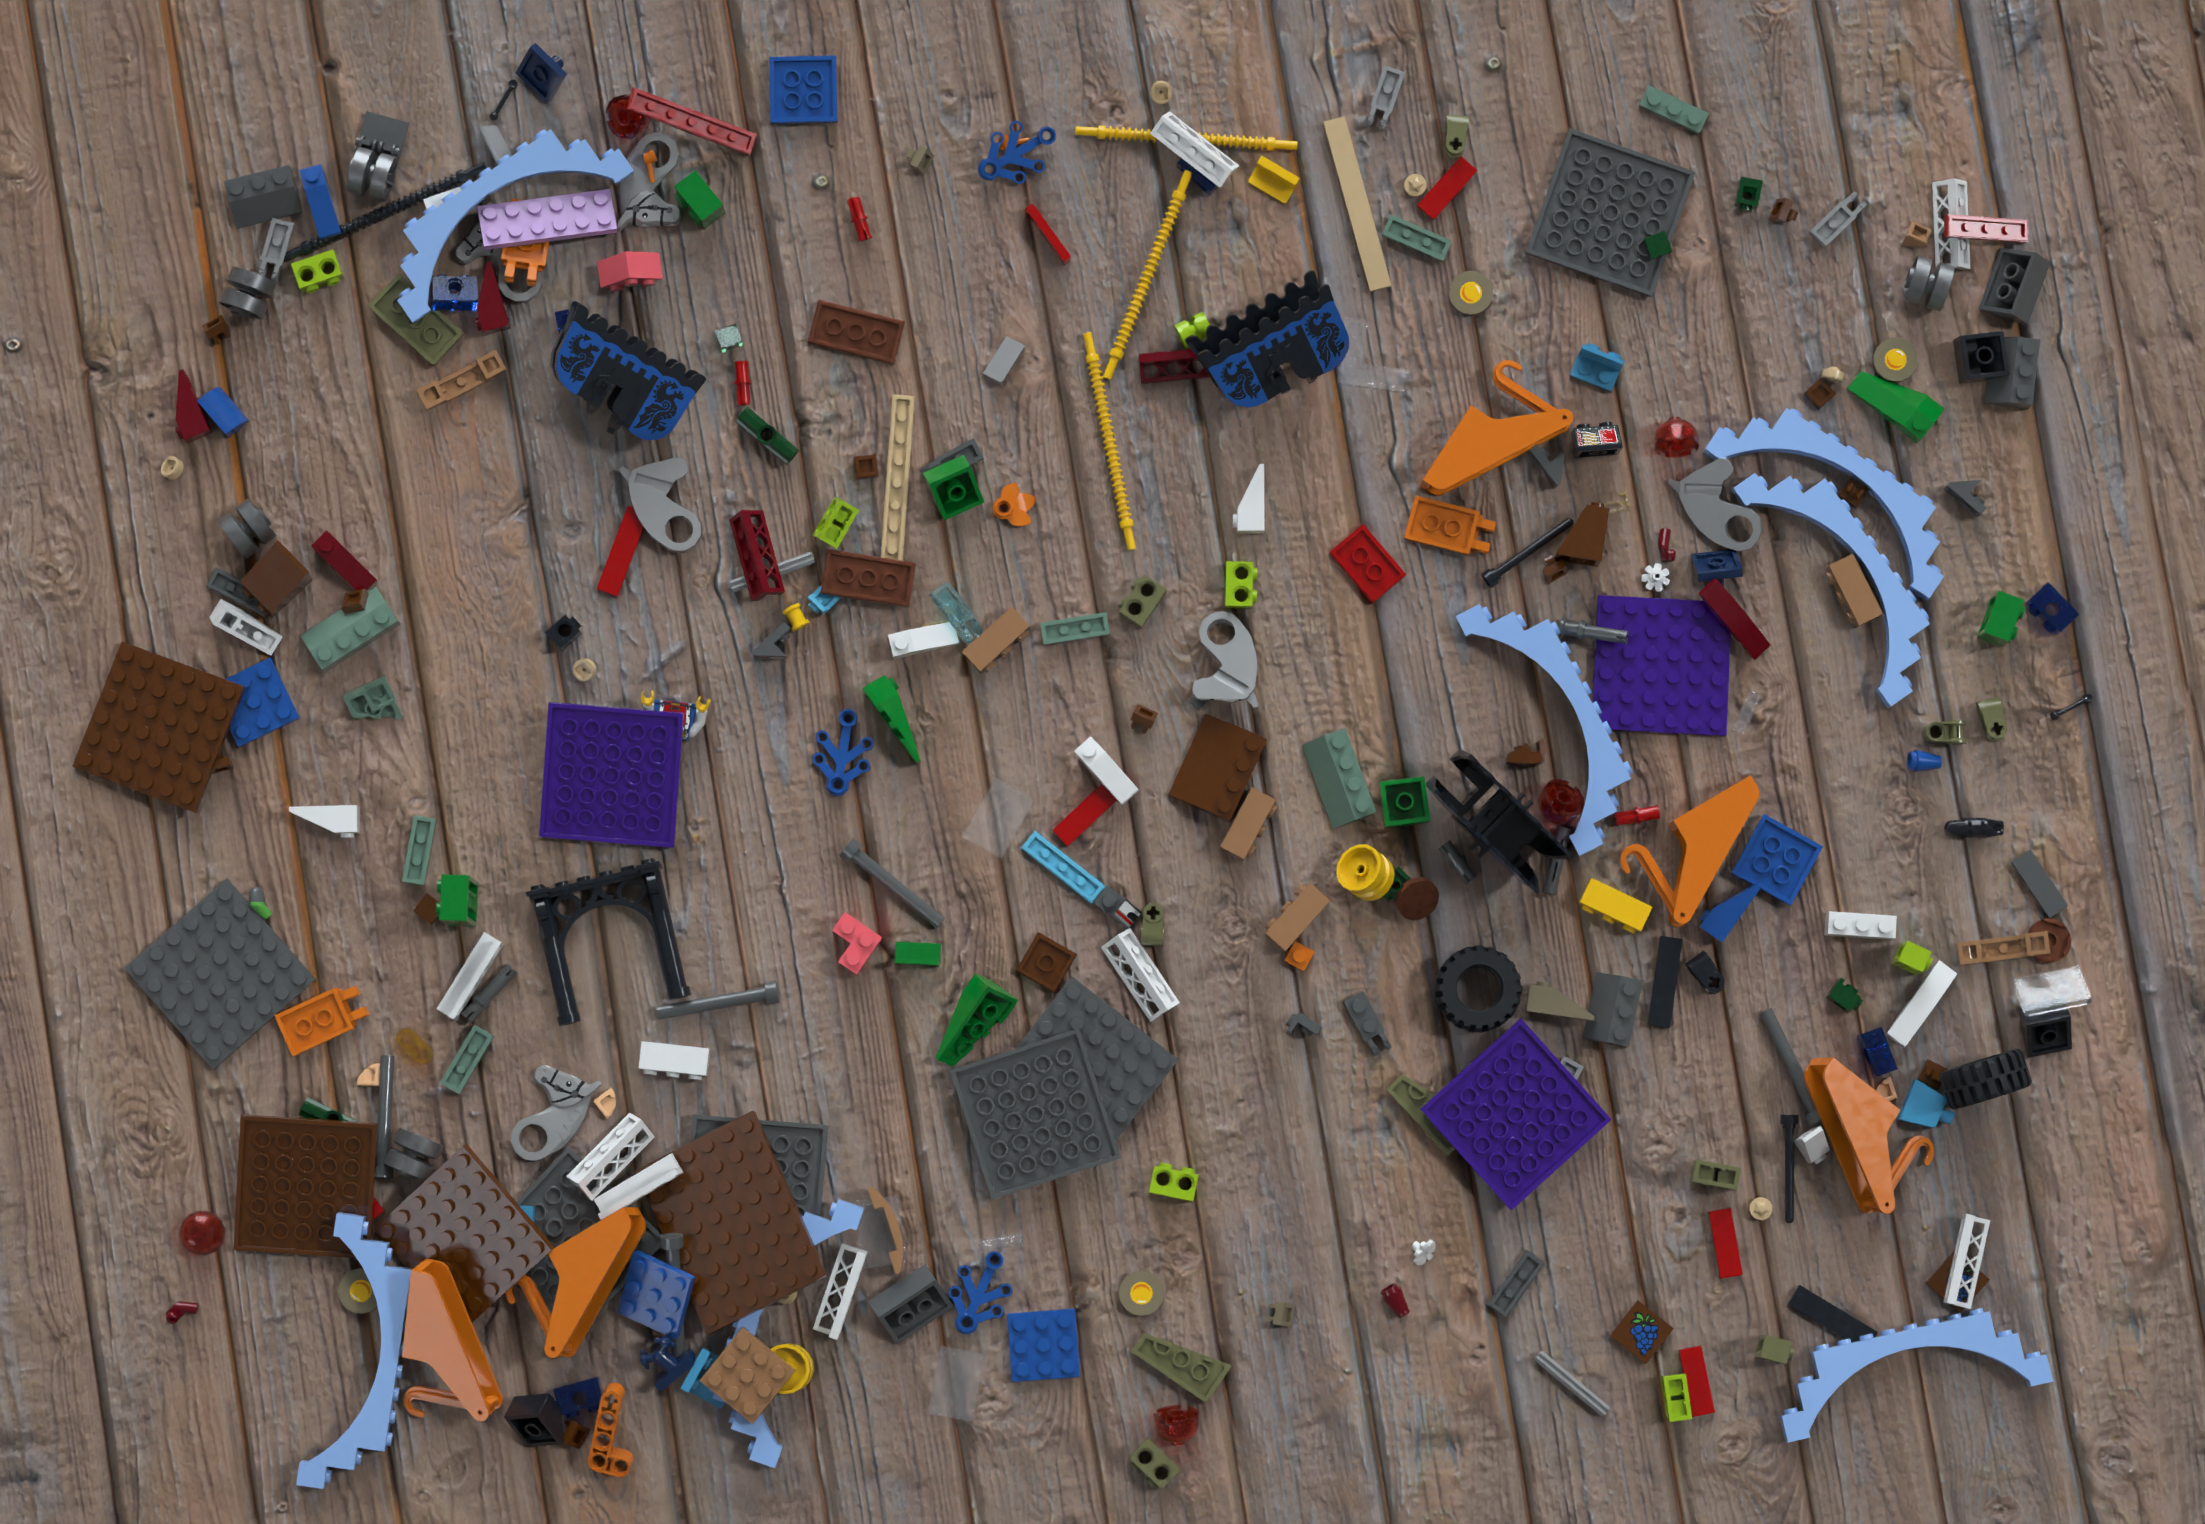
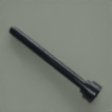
M1571 518L1565 519L1498 568L1484 571L1481 576L1490 588H1493L1499 583L1500 576L1571 527L1573 520Z
M1780 1115V1124H1783V1128H1785V1221L1792 1223L1794 1221V1128L1798 1124V1115Z

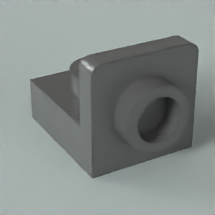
M1300 1012L1297 1016L1292 1014L1285 1024L1289 1027L1286 1031L1289 1034L1297 1023L1301 1025L1299 1029L1308 1036H1311L1312 1033L1317 1035L1322 1028Z

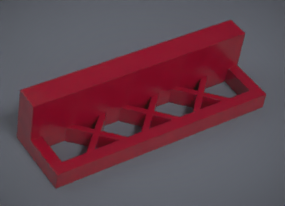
M1191 349L1139 354L1141 384L1210 377L1207 373H1204V368L1200 373L1196 374L1187 369L1191 362L1198 361L1200 363ZM1183 362H1188L1185 366L1181 364ZM1176 363L1182 368L1174 376L1165 371L1168 365ZM1154 365L1160 370L1155 377L1145 378L1144 366Z
M741 510L730 518L729 521L751 601H759L766 595H782L785 590L763 510ZM750 517H757L758 528L752 523ZM757 536L763 540L764 548L757 543ZM762 557L769 561L770 568L763 564ZM768 577L774 581L776 588H769Z

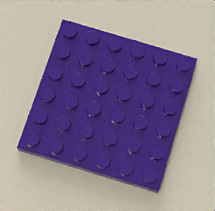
M1598 595L1596 626L1629 631V636H1626L1628 638L1626 645L1595 639L1593 702L1597 701L1602 711L1599 714L1602 722L1607 721L1612 731L1726 737L1731 634L1725 625L1718 621L1707 604L1699 600Z
M549 702L539 837L674 848L684 713Z
M1521 1018L1420 1108L1424 1115L1509 1210H1513L1612 1120Z

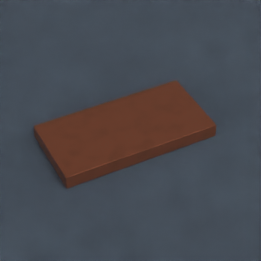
M818 299L807 343L894 365L905 321Z
M827 549L820 594L909 608L916 563Z

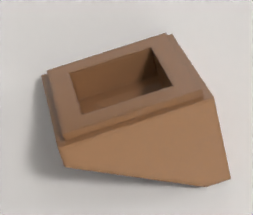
M1912 221L1902 245L1926 247L1932 229Z

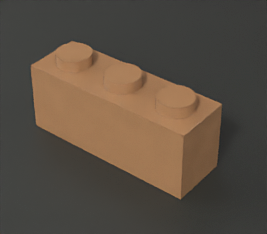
M1853 554L1826 568L1828 571L1825 573L1827 580L1831 585H1835L1838 591L1835 593L1841 605H1845L1848 611L1845 614L1851 625L1854 624L1857 628L1883 614Z
M1011 606L966 647L962 654L980 674L984 670L988 673L996 665L995 660L998 657L1002 656L1004 658L1013 650L1011 646L1017 640L1022 642L1030 634L1028 632L1030 625Z
M1252 787L1220 849L1243 861L1246 856L1250 858L1256 848L1253 845L1255 838H1261L1267 827L1263 825L1267 817L1272 818L1277 806L1273 805L1275 799Z
M1311 883L1307 887L1302 884L1295 892L1297 898L1292 903L1287 901L1279 910L1283 914L1277 920L1273 917L1265 926L1267 932L1264 935L1284 952L1330 902Z

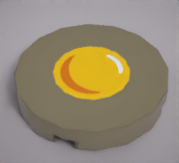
M1466 271L1453 279L1449 287L1448 297L1451 305L1457 312L1474 316L1482 313L1489 307L1493 298V288L1485 275L1477 271Z
M1889 338L1883 341L1875 349L1873 355V365L1876 373L1882 379L1890 382H1901L1908 379L1915 372L1918 364L1915 348L1908 341L1901 338Z
M358 1268L343 1276L339 1284L338 1294L341 1303L346 1309L353 1313L364 1314L378 1307L373 1289L364 1269Z
M1142 1270L1132 1272L1120 1284V1302L1131 1314L1139 1316L1149 1315L1156 1311L1163 1301V1285L1158 1277L1151 1272Z

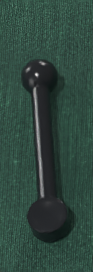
M516 80L509 81V88L496 110L490 114L491 120L495 121L498 119V113L511 91L518 86Z
M2086 694L2080 701L2058 712H2052L2050 717L2052 720H2057L2060 715L2084 703L2092 702L2093 697L2090 694Z

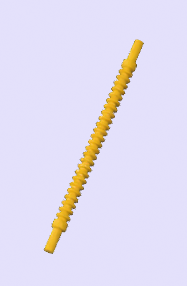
M1099 125L1098 128L1076 126L1075 135L1095 136L1102 140L1106 137L1109 140L1111 138H1115V140L1121 138L1122 141H1124V138H1127L1128 141L1134 139L1135 142L1137 139H1140V142L1146 140L1147 143L1150 140H1153V143L1158 140L1150 134V129L1144 131L1143 128L1141 131H1138L1137 128L1135 130H1131L1130 127L1128 130H1125L1124 127L1122 129L1118 127L1112 129V126L1106 128V126ZM1207 133L1201 135L1212 145L1215 144L1216 147L1223 145V148L1228 145L1229 148L1235 146L1236 149L1238 146H1241L1242 149L1254 147L1257 150L1259 147L1261 150L1266 148L1267 151H1274V149L1297 150V141L1275 140V137H1268L1267 139L1262 137L1258 139V136H1255L1253 139L1251 136L1245 138V135L1242 138L1239 135L1233 137L1232 134L1229 137H1226V134L1220 136L1219 133L1217 136H1214L1213 133L1211 135H1207Z
M1184 170L1177 190H1174L1171 197L1173 200L1169 201L1171 206L1167 207L1169 211L1165 212L1166 218L1162 219L1164 223L1160 224L1162 229L1158 230L1159 236L1155 237L1157 241L1153 242L1155 246L1151 248L1152 254H1148L1150 259L1146 260L1148 264L1147 266L1144 265L1145 271L1141 272L1143 277L1139 278L1141 282L1137 283L1138 289L1134 290L1136 294L1132 295L1134 299L1130 301L1131 307H1127L1129 312L1125 313L1127 317L1123 319L1124 324L1120 325L1122 330L1118 331L1120 335L1119 337L1116 336L1117 342L1113 343L1115 347L1110 350L1109 355L1111 357L1103 375L1106 379H1112L1117 363L1124 355V352H1122L1123 349H1126L1124 345L1128 343L1127 338L1131 337L1129 332L1133 331L1132 325L1135 326L1134 320L1138 319L1136 315L1140 314L1139 308L1143 307L1141 302H1145L1143 297L1147 296L1145 292L1150 289L1148 285L1152 284L1150 279L1154 278L1153 272L1157 271L1155 267L1159 266L1157 261L1161 260L1160 254H1164L1162 249L1166 248L1164 244L1168 243L1167 237L1171 236L1169 231H1173L1171 226L1175 225L1174 219L1178 218L1176 214L1180 213L1178 208L1182 207L1181 202L1185 201V191L1193 174L1188 170Z
M1092 332L1083 333L1087 352L1085 359L1086 363L1089 364L1087 369L1091 370L1089 376H1092L1090 382H1093L1091 388L1095 389L1093 394L1096 395L1094 398L1097 401L1095 406L1098 407L1096 412L1100 414L1098 419H1101V422H1099V425H1102L1100 431L1104 433L1102 438H1105L1103 444H1106L1104 450H1107L1105 455L1109 457L1107 459V462L1110 463L1108 468L1111 469L1109 474L1113 476L1110 480L1114 482L1112 484V487H1115L1113 493L1116 494L1114 499L1118 501L1116 503V506H1119L1117 512H1120L1118 518H1121L1119 524L1120 528L1124 531L1127 550L1131 551L1136 549L1132 531L1134 523L1133 519H1130L1132 514L1128 512L1130 507H1127L1129 501H1126L1128 495L1124 493L1126 488H1123V485H1125V482H1122L1124 476H1121L1123 470L1119 469L1121 463H1118L1120 457H1117L1119 452L1115 450L1118 446L1114 444L1116 442V439L1113 438L1115 433L1112 432L1114 427L1110 425L1112 423V420H1109L1111 414H1108L1110 408L1106 406L1109 402L1105 401L1107 395H1104L1106 389H1103L1105 383L1101 382L1103 377L1100 376L1102 371L1099 370L1101 367L1098 364L1100 361L1099 354L1095 352Z

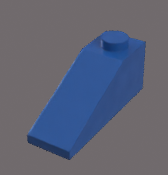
M319 164L299 170L320 240L342 234L322 165Z
M1757 882L1714 905L1711 910L1706 909L1699 918L1702 921L1700 927L1723 942L1760 890L1761 884Z

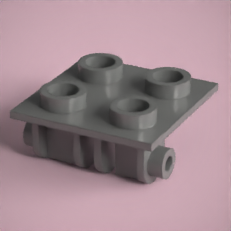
M366 111L360 136L355 141V153L359 147L375 151L376 160L381 153L397 157L399 162L409 122Z

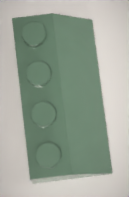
M377 587L368 591L369 595L365 610L344 614L342 609H340L301 635L314 659L325 673L401 624Z
M1345 728L1302 745L1333 830L1376 814L1375 806Z

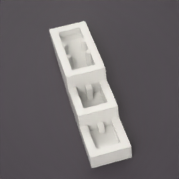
M1939 960L1886 1033V1036L1902 1048H1905L1945 993L1957 973Z

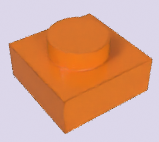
M1295 941L1284 961L1304 972L1314 951Z

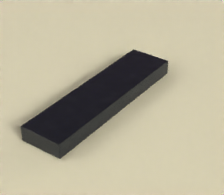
M1666 936L1659 937L1647 1025L1670 1028L1683 939Z
M1798 1285L1788 1302L1789 1306L1842 1338H1850L1851 1343L1860 1341L1859 1336L1872 1333L1874 1338L1878 1333L1801 1285Z

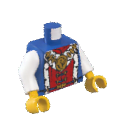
M651 690L650 698L644 696V691L641 692V702L645 710L684 713L682 741H689L690 737H695L704 726L707 709L711 703L710 699L707 700L706 704L700 702L701 696L698 697L695 704L656 699L654 701V691Z

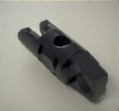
M1964 817L1963 820L1948 821L1944 826L1946 832L1953 835H1963V838H1986L2004 834V822L1988 818Z

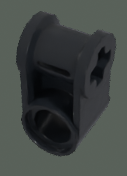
M1704 950L1685 963L1691 974L1699 981L1707 993L1717 994L1723 989L1725 984L1724 978ZM1710 978L1719 980L1717 989L1714 986L1709 987Z

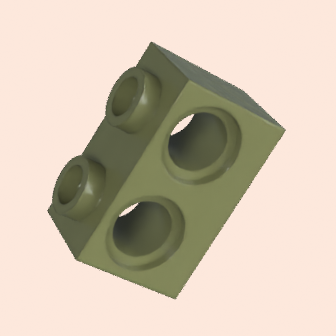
M1143 575L1141 579L1139 577L1136 578L1131 586L1133 592L1129 598L1124 596L1118 606L1121 608L1119 614L1141 629L1167 590L1146 575ZM1144 586H1150L1154 593L1149 597H1145L1142 595L1141 589ZM1133 604H1137L1140 606L1141 612L1138 615H1132L1129 613L1128 608Z
M1695 1159L1693 1160L1690 1182L1736 1191L1741 1168Z
M1760 1335L1755 1357L1787 1364L1788 1360H1792L1794 1347H1791V1341Z
M1148 1437L1129 1457L1132 1460L1129 1465L1138 1473L1143 1471L1149 1476L1146 1481L1155 1489L1158 1486L1163 1489L1181 1470ZM1142 1451H1149L1151 1453V1461L1147 1464L1141 1463L1138 1459L1139 1453ZM1160 1466L1166 1467L1168 1470V1476L1165 1479H1158L1155 1476V1470Z

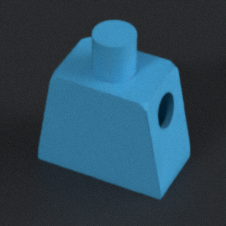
M1915 1079L1912 1080L1897 1120L1927 1128H1935L1938 1120L1950 1125L1955 1113L1944 1108L1947 1101L1946 1097Z

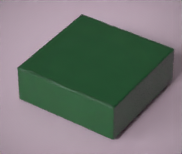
M1665 231L1643 239L1651 260L1672 253V248Z

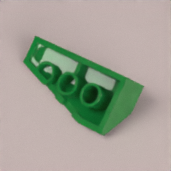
M1862 371L1847 388V390L1916 444L1925 436L1944 411L1941 405L1926 394Z
M884 675L862 688L863 692L918 765L921 763L899 694L896 691L899 689V686L892 677L887 679Z
M975 973L962 991L935 1058L950 1066L956 1065L973 1049V1044L982 1036L986 1038L990 1034L989 1030L997 1022L1001 1024L1008 1017L1019 1000L991 980Z

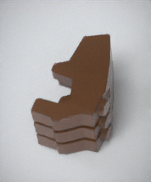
M1540 739L1536 743L1537 752L1530 751L1528 743L1514 747L1515 751L1507 754L1505 764L1533 768L1539 766L1545 761L1544 755L1547 747L1545 746L1544 739Z

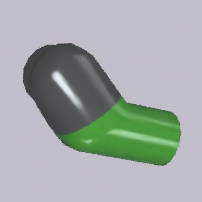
M259 887L250 889V906L263 920L267 919L272 912L264 903L263 890Z

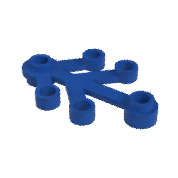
M1015 120L1009 124L1010 135L1005 154L998 159L999 145L1003 143L1004 136L1000 132H993L990 135L991 146L988 157L983 159L978 165V173L983 179L994 180L999 176L1013 180L1017 184L1024 183L1026 175L1023 171L1017 170L1012 172L1001 168L1008 163L1030 168L1036 173L1044 171L1045 163L1042 160H1031L1020 156L1042 143L1045 145L1052 144L1056 140L1055 130L1051 127H1042L1036 137L1016 148L1019 134L1023 130V124ZM1015 123L1020 125V129L1017 132L1012 129ZM1045 131L1050 133V137L1047 140H1044L1042 137ZM996 134H999L1001 137L998 143L993 141V137ZM1036 162H1040L1042 164L1040 170H1036L1034 168V164ZM987 165L992 166L993 170L991 173L985 172ZM1017 173L1022 174L1023 178L1021 181L1015 180Z
M844 709L839 715V721L842 724L839 751L829 739V734L826 731L821 730L816 734L817 742L825 747L836 762L834 773L826 763V757L823 753H815L812 757L814 765L820 767L828 778L827 789L834 796L844 795L848 791L851 780L861 773H867L870 770L869 761L861 759L855 768L844 774L845 765L864 751H870L874 747L873 740L865 737L861 740L860 744L848 752L851 727L857 722V715L851 709ZM846 715L853 717L850 723L844 721ZM822 733L827 735V739L823 742L818 739ZM865 740H869L871 742V746L869 748L863 747V742ZM819 755L823 757V762L820 764L815 762L816 756ZM862 762L868 764V768L866 770H861L859 768V765ZM836 781H840L842 783V787L840 789L834 788V783Z
M997 1251L989 1252L986 1255L985 1263L987 1267L977 1289L971 1278L970 1267L962 1265L958 1268V1275L962 1278L971 1300L968 1310H966L962 1301V1290L960 1287L952 1286L948 1291L949 1297L953 1299L959 1314L955 1321L956 1328L963 1334L973 1333L980 1322L993 1317L999 1318L1003 1315V1308L998 1304L993 1305L988 1311L976 1314L979 1305L1002 1296L1009 1297L1013 1292L1012 1286L1005 1283L1000 1288L985 1293L995 1269L1000 1268L1003 1264V1256ZM992 1256H997L999 1259L996 1265L990 1263ZM964 1267L969 1270L967 1276L960 1274V1270ZM1003 1286L1010 1288L1008 1295L1002 1293L1001 1289ZM957 1288L960 1294L958 1297L951 1295L952 1289ZM994 1307L1001 1309L1000 1315L996 1316L992 1313ZM965 1318L971 1320L969 1327H964L962 1324Z

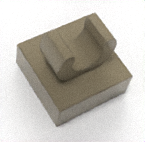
M920 145L917 151L909 148L905 157L910 158V165L918 173L925 175L934 158V154L928 148Z
M1283 1302L1270 1304L1269 1308H1274L1275 1314L1274 1317L1267 1316V1319L1273 1321V1324L1292 1327L1295 1304Z

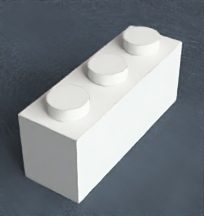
M1829 911L1825 913L1824 936L1893 940L1896 938L1897 916Z
M641 1041L638 1068L643 1069V1074L657 1075V1071L666 1072L668 1077L679 1078L680 1074H689L688 1079L702 1080V1076H708L710 1049Z

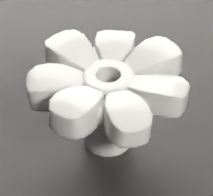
M1655 563L1654 568L1648 565L1645 568L1647 574L1641 576V581L1648 582L1645 586L1646 589L1652 590L1655 587V591L1660 592L1663 590L1662 585L1668 586L1670 582L1668 578H1665L1669 575V570L1667 568L1661 570L1662 565L1659 563Z
M1430 1239L1427 1243L1425 1241L1421 1243L1416 1241L1412 1244L1411 1248L1415 1251L1414 1256L1416 1258L1414 1263L1421 1266L1426 1262V1259L1430 1261L1433 1258L1432 1252L1435 1251L1436 1247L1433 1240Z

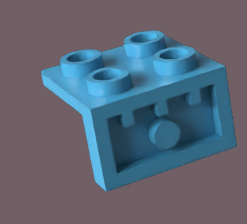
M1583 344L1570 377L1611 393L1625 361L1617 353L1609 352L1607 354L1600 351L1601 348L1594 344Z
M703 1347L681 1389L688 1393L691 1392L721 1409L725 1403L712 1399L714 1393L710 1392V1389L700 1381L719 1355Z

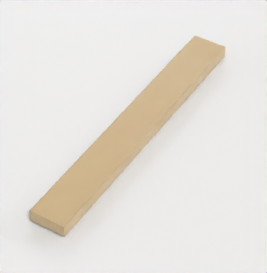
M1345 116L1324 121V129L1369 292L1389 288L1392 285Z
M892 394L881 557L903 561L915 396Z

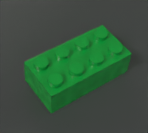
M442 874L441 880L437 881V893L441 895L440 902L436 903V916L439 917V920L448 926L476 927L479 882L469 875Z

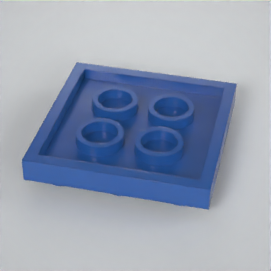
M836 55L769 57L771 124L838 123Z
M271 657L226 678V680L246 687L230 727V731L239 748L300 719Z
M1763 814L1731 874L1751 885L1758 882L1761 884L1760 890L1791 906L1823 846Z
M636 1250L631 1258L617 1313L670 1338L677 1339L680 1336L695 1276Z
M1075 1309L1007 1314L1012 1382L1080 1377Z

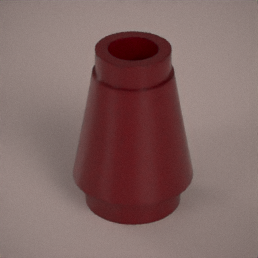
M1393 1283L1381 1290V1299L1398 1318H1402L1410 1312L1400 1286L1398 1287L1396 1283Z

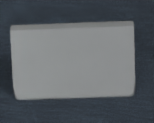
M496 125L480 127L483 138L497 166L499 165L497 163L499 159L507 154L509 157L512 156Z
M1006 336L983 374L1002 386L1025 350V345Z

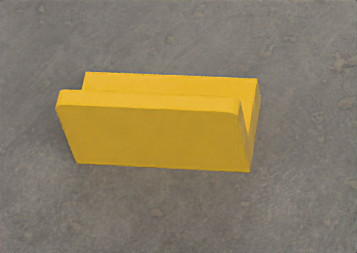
M1261 155L1248 183L1281 203L1286 204L1298 185L1300 178Z

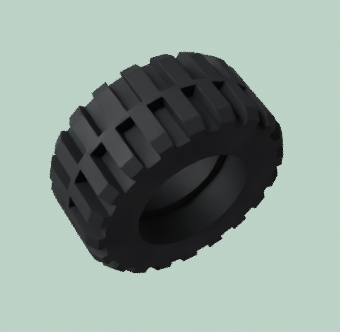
M1482 945L1469 946L1451 955L1441 966L1435 980V999H1437L1438 1008L1444 1014V1018L1448 1022L1453 1023L1455 1027L1473 1033L1494 1030L1507 1022L1516 1012L1515 1010L1520 1004L1522 993L1521 977L1513 961H1510L1503 952L1500 953L1495 948L1483 947ZM1473 968H1483L1490 971L1496 977L1499 984V995L1496 1002L1485 1010H1472L1466 1007L1460 1001L1457 994V984L1463 973Z
M2019 1049L1941 1072L1939 1077L1948 1106L1952 1110L2029 1087L2032 1081L2023 1052Z

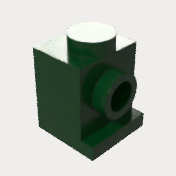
M1740 177L1734 206L1739 207V211L1751 213L1752 209H1757L1763 181ZM1749 194L1751 200L1744 199L1743 195Z
M1399 866L1394 870L1393 881L1399 883V889L1394 890L1390 887L1389 891L1382 896L1388 902L1392 900L1395 903L1398 890L1400 891L1403 888L1402 885L1411 879Z
M1839 978L1826 998L1847 1013L1851 1012L1852 1009L1856 1011L1863 1002L1861 997L1857 995L1858 990L1850 984L1843 985L1845 980Z

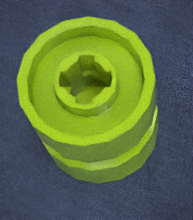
M1200 312L1192 316L1189 322L1183 320L1175 324L1174 328L1183 348L1187 350L1190 348L1186 344L1185 339L1191 335L1197 336L1200 340L1206 339V328L1210 324L1204 313Z

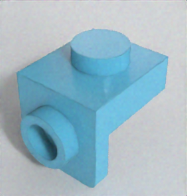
M820 586L813 594L808 596V601L810 602L808 606L816 614L820 612L824 616L842 597L820 594Z

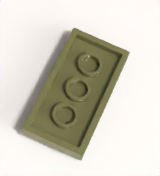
M398 273L368 307L434 367L465 334L429 301L428 306L431 312L413 324L397 300L400 298L399 294L408 287L413 290L414 287Z

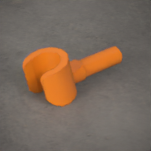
M1004 135V141L999 145L1002 151L1006 150L1009 139L1008 135ZM1029 138L1018 139L1017 145L1024 144L1029 141Z
M650 150L644 154L643 158L648 168L649 181L652 183L655 182L651 163L658 160L654 151Z

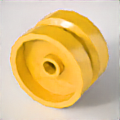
M1367 844L1355 845L1344 852L1338 861L1336 870L1340 884L1354 896L1364 901H1374L1384 896L1392 886L1395 875L1393 865L1389 859Z
M794 1343L780 1344L771 1348V1350L796 1369L779 1393H795L805 1388L811 1381L814 1373V1363L809 1352L801 1345Z

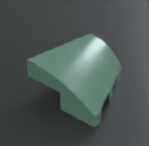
M382 676L344 693L343 699L353 718H403L399 704L386 676Z

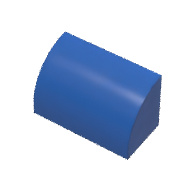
M221 387L214 388L197 400L228 438L249 422V419Z

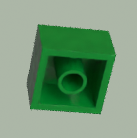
M696 170L674 186L676 201L683 209H689L690 218L697 227L701 225L706 229L725 214L723 204Z
M964 455L923 472L936 508L943 520H947L985 503L971 466Z
M2002 591L1992 595L1977 638L2000 647L2014 640L2018 628L2015 627L2016 622L2022 619L2026 608L2022 606L2024 599Z
M1425 776L1379 782L1384 829L1430 822Z

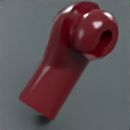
M1662 528L1660 529L1658 539L1660 556L1665 562H1673L1676 551L1673 549L1669 550L1671 530Z
M176 1302L166 1312L167 1322L175 1324L185 1313L197 1314L198 1303Z

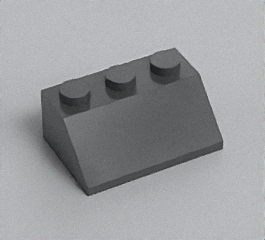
M289 165L224 181L228 201L238 229L271 221L272 218L280 219L303 213L293 170Z
M2001 247L1979 310L2010 322L2028 324L2050 262L2036 252Z
M2004 337L2010 375L1986 380L1984 404L2028 410L2033 405L2040 339Z
M1596 972L1588 1012L1597 1019L1596 1022L1586 1021L1582 1038L1628 1048L1643 980Z
M926 1264L868 1301L896 1344L954 1307Z

